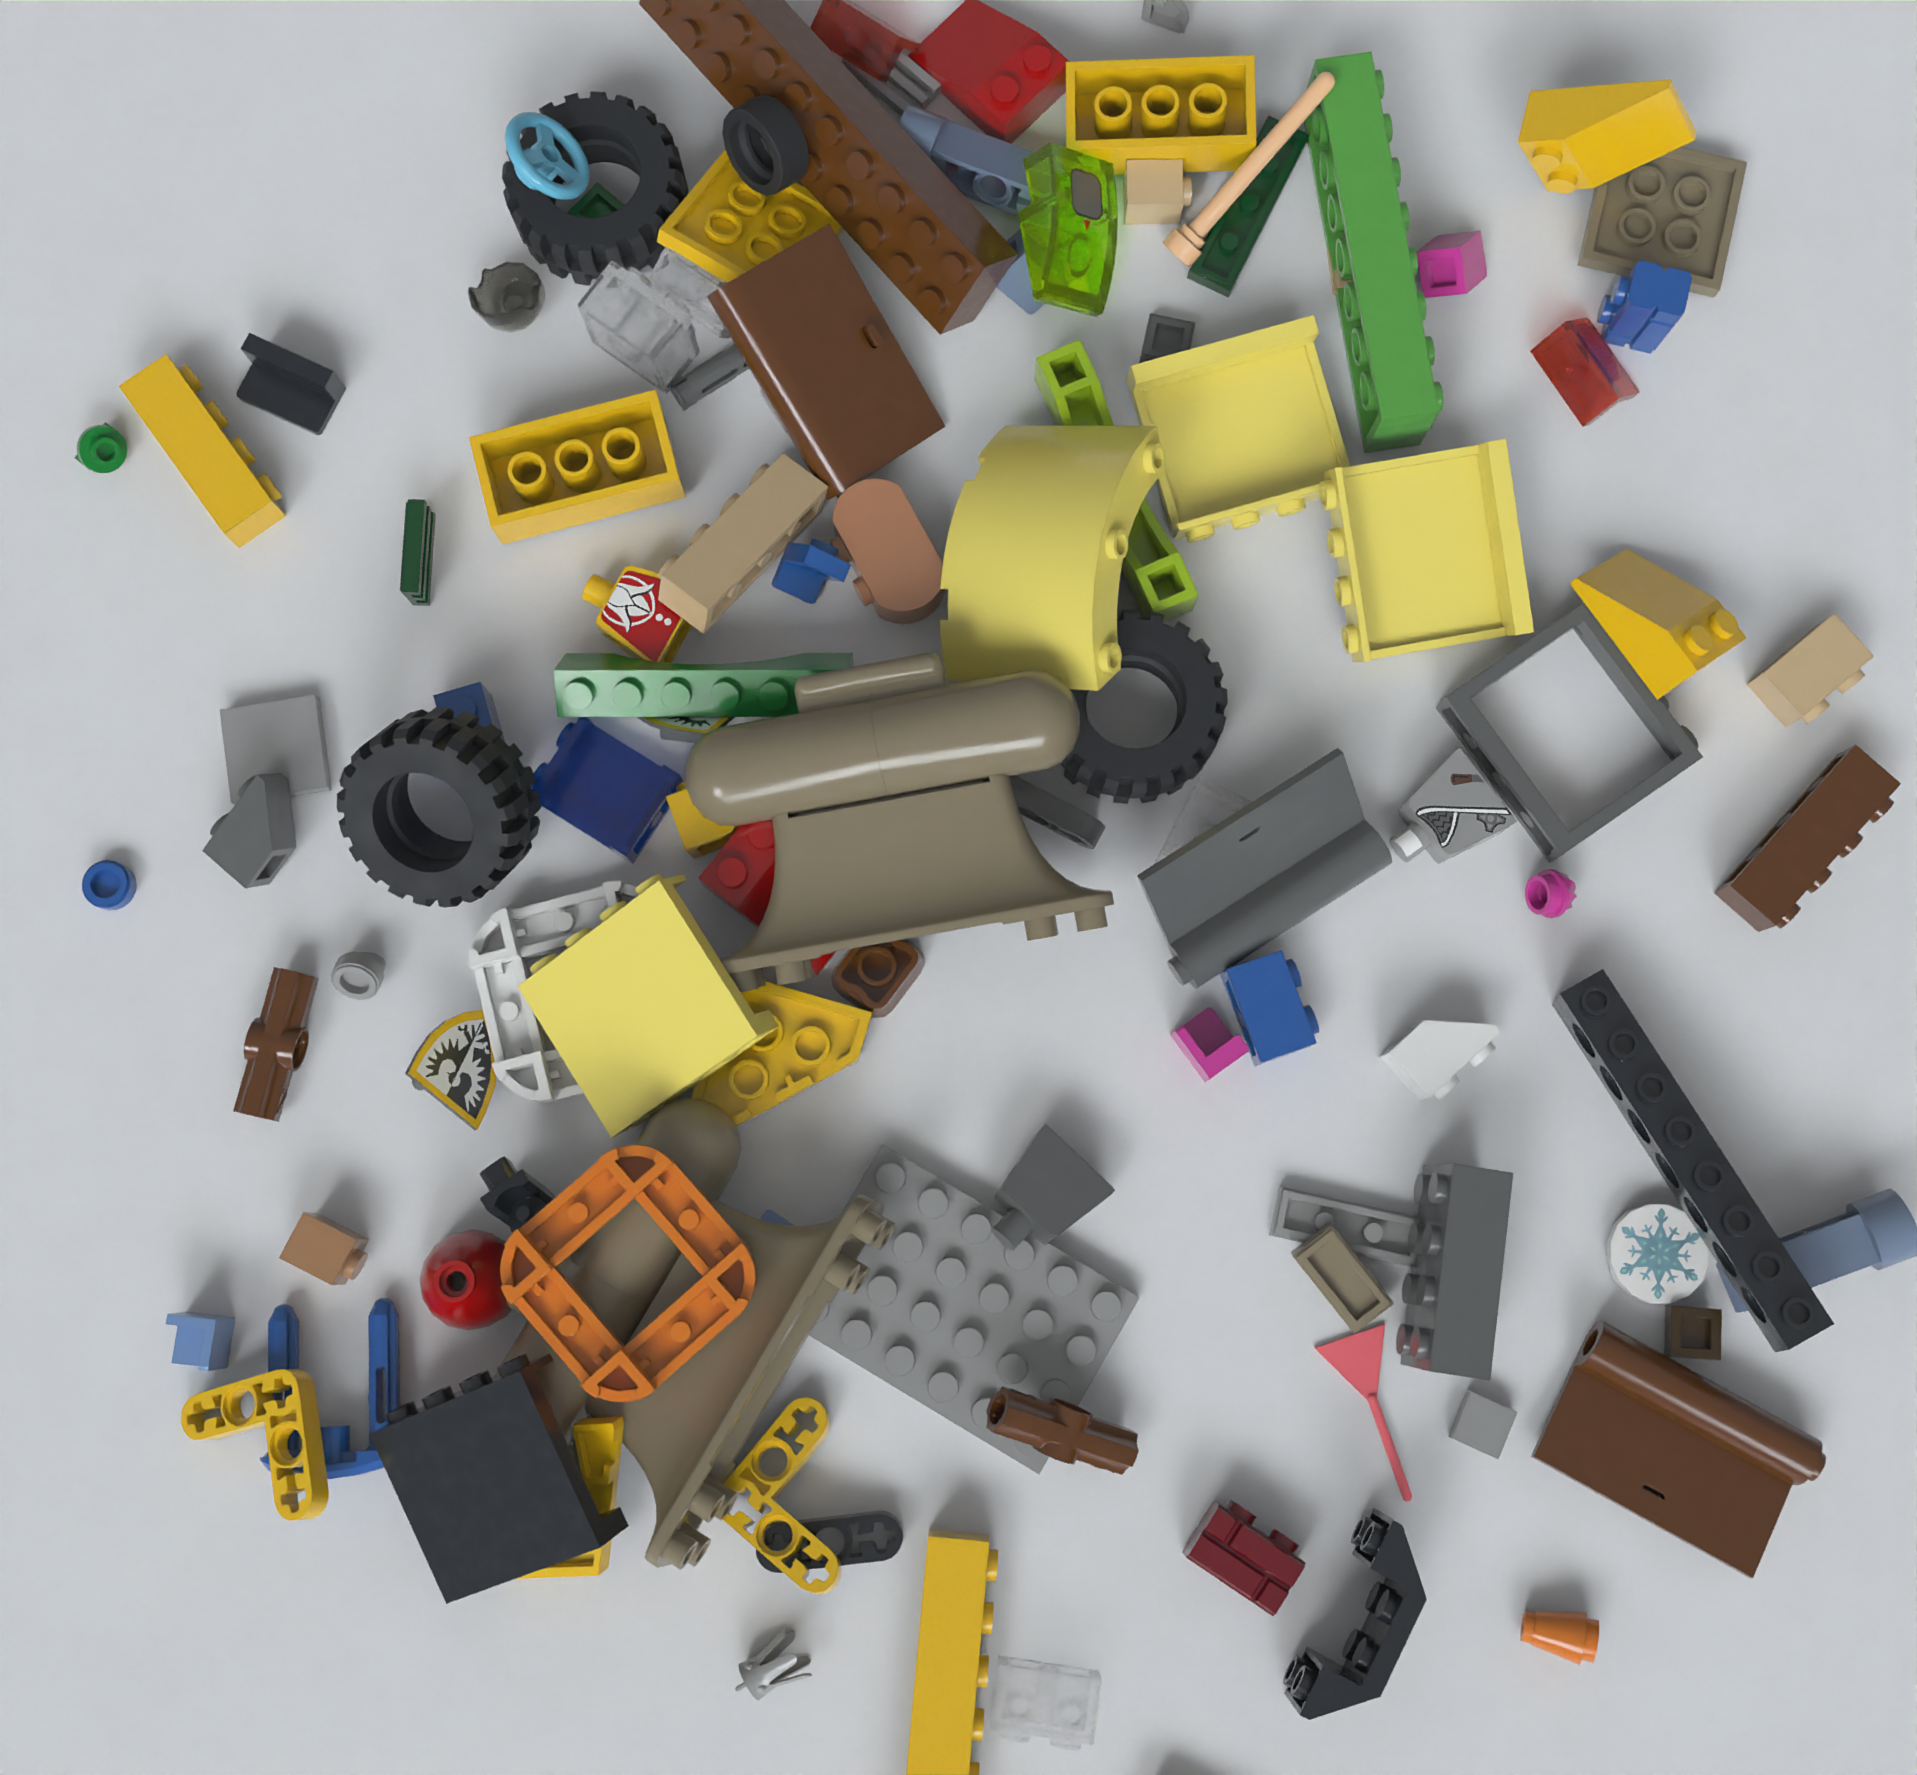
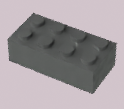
M1453 1163L1424 1165L1423 1174L1419 1173L1417 1175L1414 1185V1201L1419 1203L1418 1217H1420V1224L1413 1223L1408 1235V1250L1410 1253L1416 1254L1414 1267L1411 1268V1274H1406L1402 1286L1403 1303L1407 1304L1405 1324L1399 1326L1396 1336V1351L1401 1355L1400 1364L1429 1372L1483 1380L1491 1379L1513 1181L1512 1172Z

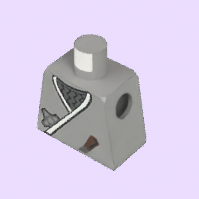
M1458 748L1397 810L1407 827L1389 841L1395 853L1404 862H1409L1426 849L1433 860L1440 864L1501 834L1517 822V820L1463 750Z

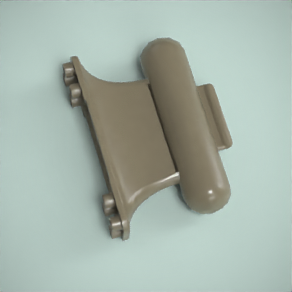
M923 653L805 675L796 681L794 688L798 713L719 727L703 734L690 749L685 763V786L692 804L704 818L724 826H740L772 820L775 840L774 881L770 901L763 920L754 935L740 949L720 959L740 992L766 986L763 968L769 966L775 967L778 985L808 980L807 978L814 977L811 959L820 958L821 955L846 949L1002 922L1005 925L1024 921L1027 941L1057 936L1059 933L1055 915L1072 912L1075 915L1078 932L1108 926L1105 906L1114 905L1112 891L1080 886L1056 871L1042 856L1031 839L1020 816L1012 791L1009 776L1041 771L1060 764L1074 749L1080 733V711L1073 693L1060 678L1046 671L1025 670L946 685L941 658L935 653Z
M699 1098L679 1099L665 1104L650 1118L634 1145L652 1147L671 1157L746 1243L753 1255L757 1273V1282L748 1305L737 1318L665 1380L655 1391L638 1401L612 1402L591 1396L580 1386L582 1382L529 1321L526 1322L501 1363L503 1364L525 1353L529 1361L550 1353L553 1361L536 1370L535 1374L568 1446L574 1441L572 1425L582 1418H587L589 1415L592 1418L623 1416L624 1430L622 1443L645 1472L653 1490L656 1503V1524L645 1559L657 1568L673 1565L679 1570L683 1569L687 1563L693 1567L696 1566L711 1543L710 1538L697 1531L703 1520L709 1523L716 1517L721 1521L733 1507L738 1493L725 1486L724 1483L736 1466L735 1460L827 1303L833 1301L839 1289L842 1291L847 1290L852 1294L858 1292L870 1270L869 1267L857 1261L861 1251L866 1244L881 1250L889 1241L896 1226L894 1222L882 1216L884 1205L866 1194H859L836 1218L828 1222L804 1226L784 1225L754 1218L718 1201L737 1169L742 1149L740 1135L728 1114L717 1105ZM636 1199L557 1267L624 1346L703 1277ZM507 1301L511 1309L524 1316L515 1304L510 1305Z

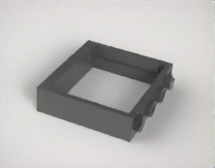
M1582 603L1447 695L1436 707L1549 863L1565 854L1703 758L1698 750L1699 746L1694 734L1687 727L1680 726L1669 712V703L1666 697L1662 696L1658 700L1655 698L1585 603ZM1574 630L1671 759V762L1569 832L1472 701V698L1565 634Z

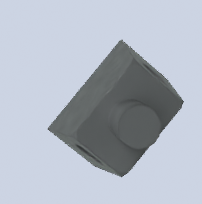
M1045 1124L1032 1138L994 1196L1007 1213L992 1228V1233L1010 1250H1015L1029 1233L1034 1235L1043 1245H1046L1107 1199L1115 1189Z

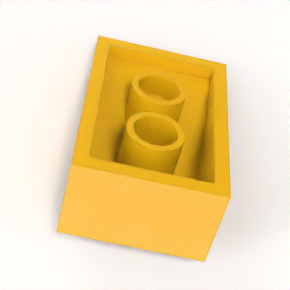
M1671 79L1530 91L1518 144L1547 191L1567 194L1578 189H1593L1694 141L1697 131Z
M1629 549L1621 551L1570 582V585L1657 700L1709 666L1747 638L1738 627L1736 618L1729 611L1725 610L1718 599Z

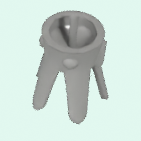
M784 1628L758 1655L739 1663V1671L744 1682L736 1686L735 1690L740 1691L747 1687L756 1700H760L775 1687L811 1677V1673L789 1677L810 1665L811 1659L808 1656L797 1658L794 1653H788L775 1659L793 1642L796 1636L795 1631L790 1630L786 1633Z

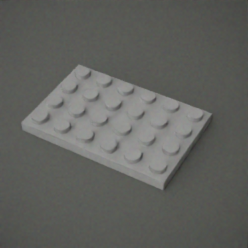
M882 1144L843 1211L859 1194H866L884 1205L882 1216L896 1224L889 1241L881 1250L868 1244L864 1246L857 1261L870 1268L865 1282L856 1294L839 1289L833 1301L827 1303L809 1336L1037 1474H1040L1049 1458L1048 1456L1035 1450L1032 1445L995 1434L986 1428V1410L992 1395L999 1392L1001 1387L1004 1386L1048 1402L1051 1398H1057L1078 1406L1140 1297L1049 1243L1043 1245L1031 1233L1015 1250L1008 1249L992 1233V1228L1004 1216Z

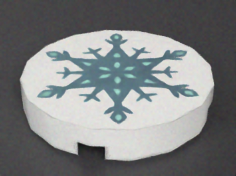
M1645 1204L1626 1211L1612 1225L1606 1240V1255H1608L1609 1270L1613 1280L1628 1295L1646 1303L1671 1304L1688 1297L1702 1283L1709 1266V1249L1684 1211L1668 1204Z

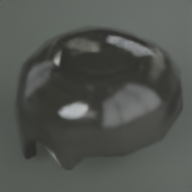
M504 262L492 269H483L480 284L476 288L469 287L468 296L471 308L484 322L495 330L512 333L526 329L538 317L545 302V287L539 275L526 264Z

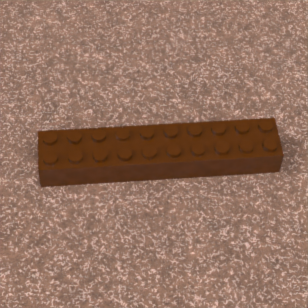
M640 0L639 5L733 108L754 97L768 95L778 99L791 111L802 129L809 153L808 170L800 182L940 335L975 320L1018 256V253L785 0Z

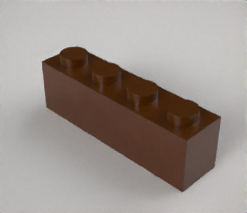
M1857 745L1837 754L1714 894L1758 932L1774 926L1780 929L1783 928L1800 911L1801 907L1796 902L1807 890L1810 893L1815 892L1831 876L1832 871L1827 867L1838 855L1844 858L1862 841L1863 836L1858 833L1869 820L1872 823L1878 821L1893 806L1894 801L1889 797L1901 783Z

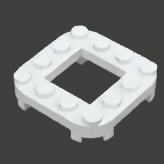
M622 881L602 882L603 886L521 908L513 910L503 908L489 915L490 919L484 923L476 934L472 948H468L469 968L474 971L495 1063L491 1064L499 1081L503 1082L516 1095L540 1103H552L584 1095L557 1049L546 1050L540 1022L517 987L529 978L525 959L567 949L564 942L584 928L590 927L593 930L600 925L602 920L599 916L606 909L621 901H625L628 904L638 896L635 891L636 886L625 884Z

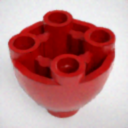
M473 1229L453 1233L433 1247L424 1260L419 1281L422 1299L434 1317L449 1327L475 1330L490 1327L500 1319L508 1316L512 1309L508 1306L506 1297L502 1292L500 1275L501 1258L506 1241L501 1240L493 1233ZM455 1271H460L466 1276V1285L460 1291H454L451 1288V1284H453V1276L451 1274Z

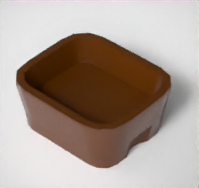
M908 939L848 949L832 972V986L842 997L857 1008L872 1012L873 1018L885 1017L894 1010L921 974L925 964L923 953Z

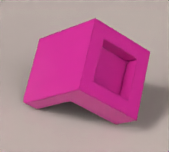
M1481 230L1438 235L1416 252L1421 287L1425 298L1467 294L1487 277Z
M1210 1007L1170 1034L1204 1082L1210 1080L1250 1051L1240 1035L1237 1034L1233 1037L1215 1011Z

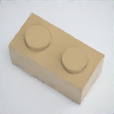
M1833 613L1758 674L1747 686L1785 728L1800 718L1808 724L1830 706L1825 698L1836 688L1843 694L1865 676L1860 668L1872 659L1874 655L1842 620Z

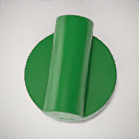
M104 422L103 425L89 427L80 435L77 442V455L74 458L89 470L97 473H110L117 470L124 463L127 456V444L124 437L117 430Z

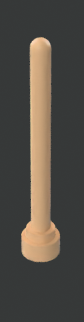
M1330 72L1320 73L1189 226L1184 224L1179 230L1174 228L1162 243L1184 264L1191 267L1202 254L1200 248L1205 244L1203 237L1333 89L1335 85L1333 74Z

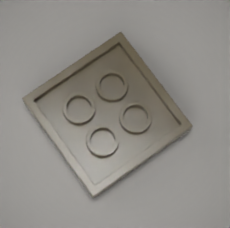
M1680 147L1595 187L1577 265L1627 276L1634 265L1643 260L1662 265L1664 271L1671 267L1690 272L1692 282L1689 292L1714 298L1720 291L1747 162Z

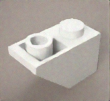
M1423 1020L1413 1025L1379 1058L1419 1101L1430 1098L1432 1095L1437 1100H1440L1460 1082L1455 1074L1468 1062L1473 1067H1476L1496 1049L1491 1041L1502 1031L1495 1024Z

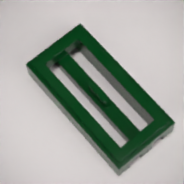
M408 499L405 508L400 591L412 605L430 606L436 514L431 512V508L427 506L425 500Z

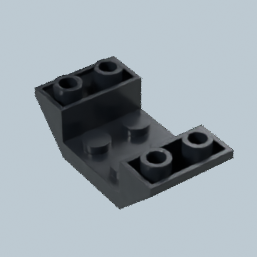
M1373 1508L1370 1517L1363 1515L1357 1523L1351 1538V1543L1356 1545L1352 1554L1367 1567L1386 1578L1383 1583L1376 1582L1371 1589L1365 1604V1609L1369 1611V1614L1361 1630L1355 1628L1345 1643L1342 1654L1346 1658L1344 1666L1306 1647L1302 1658L1296 1655L1291 1660L1284 1675L1283 1684L1287 1686L1284 1694L1298 1714L1308 1720L1381 1697L1427 1600L1403 1525Z

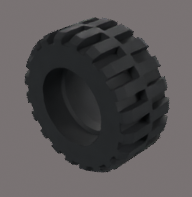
M591 91L590 98L579 99L578 93L564 96L566 102L557 106L549 102L539 108L540 113L554 119L573 135L581 146L588 165L600 162L616 163L635 172L640 177V180L631 199L619 210L603 217L581 218L560 210L555 205L556 198L545 195L538 190H533L522 183L509 157L510 161H506L503 164L502 180L506 187L503 194L523 243L527 245L530 254L539 264L547 263L550 272L562 279L571 273L575 284L589 286L592 279H600L602 287L616 285V278L628 276L629 281L642 277L640 269L647 265L655 269L665 261L662 251L666 247L657 242L659 229L689 194L679 150L674 144L672 134L665 124L657 122L655 113L645 106H639L635 110L633 100L622 95H616L615 100H610L607 98L606 92ZM527 127L521 131L522 138L520 143L524 151L531 148L537 142V134L534 127ZM553 137L554 146L559 150L562 159L574 168L571 157L566 149ZM557 175L552 181L563 184L565 180Z
M1137 609L1122 610L1120 618H1117L1118 645L1122 653L1121 669H1140L1155 675L1167 685L1176 700V722L1171 732L1163 741L1146 748H1125L1109 742L1093 728L1088 720L1086 700L1089 690L1070 689L1080 711V733L1074 749L1060 764L1065 769L1063 776L1073 785L1079 781L1087 786L1086 793L1094 797L1100 798L1101 793L1114 796V803L1127 804L1129 798H1140L1141 803L1156 801L1158 795L1166 792L1168 795L1182 789L1187 780H1193L1203 769L1223 732L1226 721L1224 710L1228 704L1227 689L1221 687L1220 683L1224 676L1219 662L1211 663L1208 658L1211 649L1202 638L1194 642L1188 637L1191 628L1180 621L1176 623L1174 628L1164 624V614L1151 611L1149 619L1137 618Z
M434 708L429 713L421 709L408 713L402 719H396L363 744L351 756V763L344 768L339 780L340 786L344 789L337 793L336 808L338 812L344 813V817L338 822L343 838L349 837L352 846L349 848V851L356 862L363 861L369 869L366 874L375 883L382 880L390 886L388 892L401 899L406 895H410L413 897V903L430 907L438 900V905L446 908L457 907L462 901L471 903L482 898L489 890H493L526 857L532 848L531 841L538 834L540 819L534 815L541 809V799L539 792L532 791L531 785L537 781L530 766L523 767L519 760L523 753L515 743L508 746L500 738L503 734L500 729L491 723L486 727L478 724L479 717L463 711L457 717H454V711L450 708ZM409 773H423L434 776L447 783L460 795L472 819V841H455L442 837L420 820L409 799Z

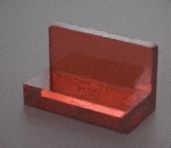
M823 0L810 26L811 30L831 51L885 83L903 48L917 53L921 46L914 39L850 0Z
M1587 317L1564 322L1530 350L1582 427L1592 424L1617 403L1632 399L1640 393L1635 383Z

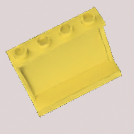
M1314 315L1131 365L1126 381L1139 425L1157 426L1159 441L1165 450L1164 473L1156 480L1173 540L1187 537L1188 543L1197 542L1214 536V528L1232 524L1233 530H1239L1261 522L1260 515L1277 511L1279 517H1286L1299 513L1306 509L1305 503L1320 499L1319 486L1321 481H1325V471L1336 467H1350L1314 344V340L1319 334Z
M1506 438L1487 441L1479 445L1345 468L1336 467L1324 472L1325 481H1321L1319 486L1320 499L1323 509L1330 510L1332 529L1327 531V545L1331 558H1337L1340 577L1334 580V590L1338 605L1345 608L1347 625L1342 626V642L1345 652L1352 654L1353 662H1367L1377 658L1534 632Z
M657 874L642 882L635 888L638 894L636 898L628 904L625 901H621L606 909L599 916L602 920L600 925L593 930L587 927L573 934L564 942L568 949L558 956L553 953L537 961L530 967L533 975L517 986L611 1138L636 1127L659 1111L665 1104L678 1098L779 1027L769 1009L756 1015L753 1013L679 896L676 888L687 881L684 874L665 879L661 874Z

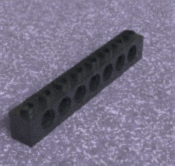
M1602 969L1561 992L1552 1006L1774 1352L1790 1350L1834 1325V1322L1605 971Z

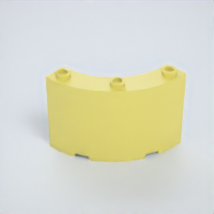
M1005 426L986 445L978 457L981 467L975 479L966 480L962 487L949 527L943 558L940 589H949L948 619H940V635L947 680L971 681L1025 670L1046 671L1060 678L1069 689L1099 691L1121 669L1122 653L1118 645L1117 636L1120 574L1123 558L1128 551V537L1137 512L1150 488L1164 473L1166 456L1164 447L1159 441L1157 426Z

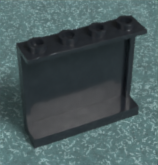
M526 1353L517 1356L498 1366L499 1375L492 1378L488 1369L479 1372L459 1383L461 1391L454 1393L449 1385L422 1398L424 1406L418 1409L414 1401L408 1402L385 1414L388 1424L369 1434L446 1604L601 1548L629 1526L620 1507L599 1514L538 1381L535 1371L553 1361L550 1353L532 1361H529Z

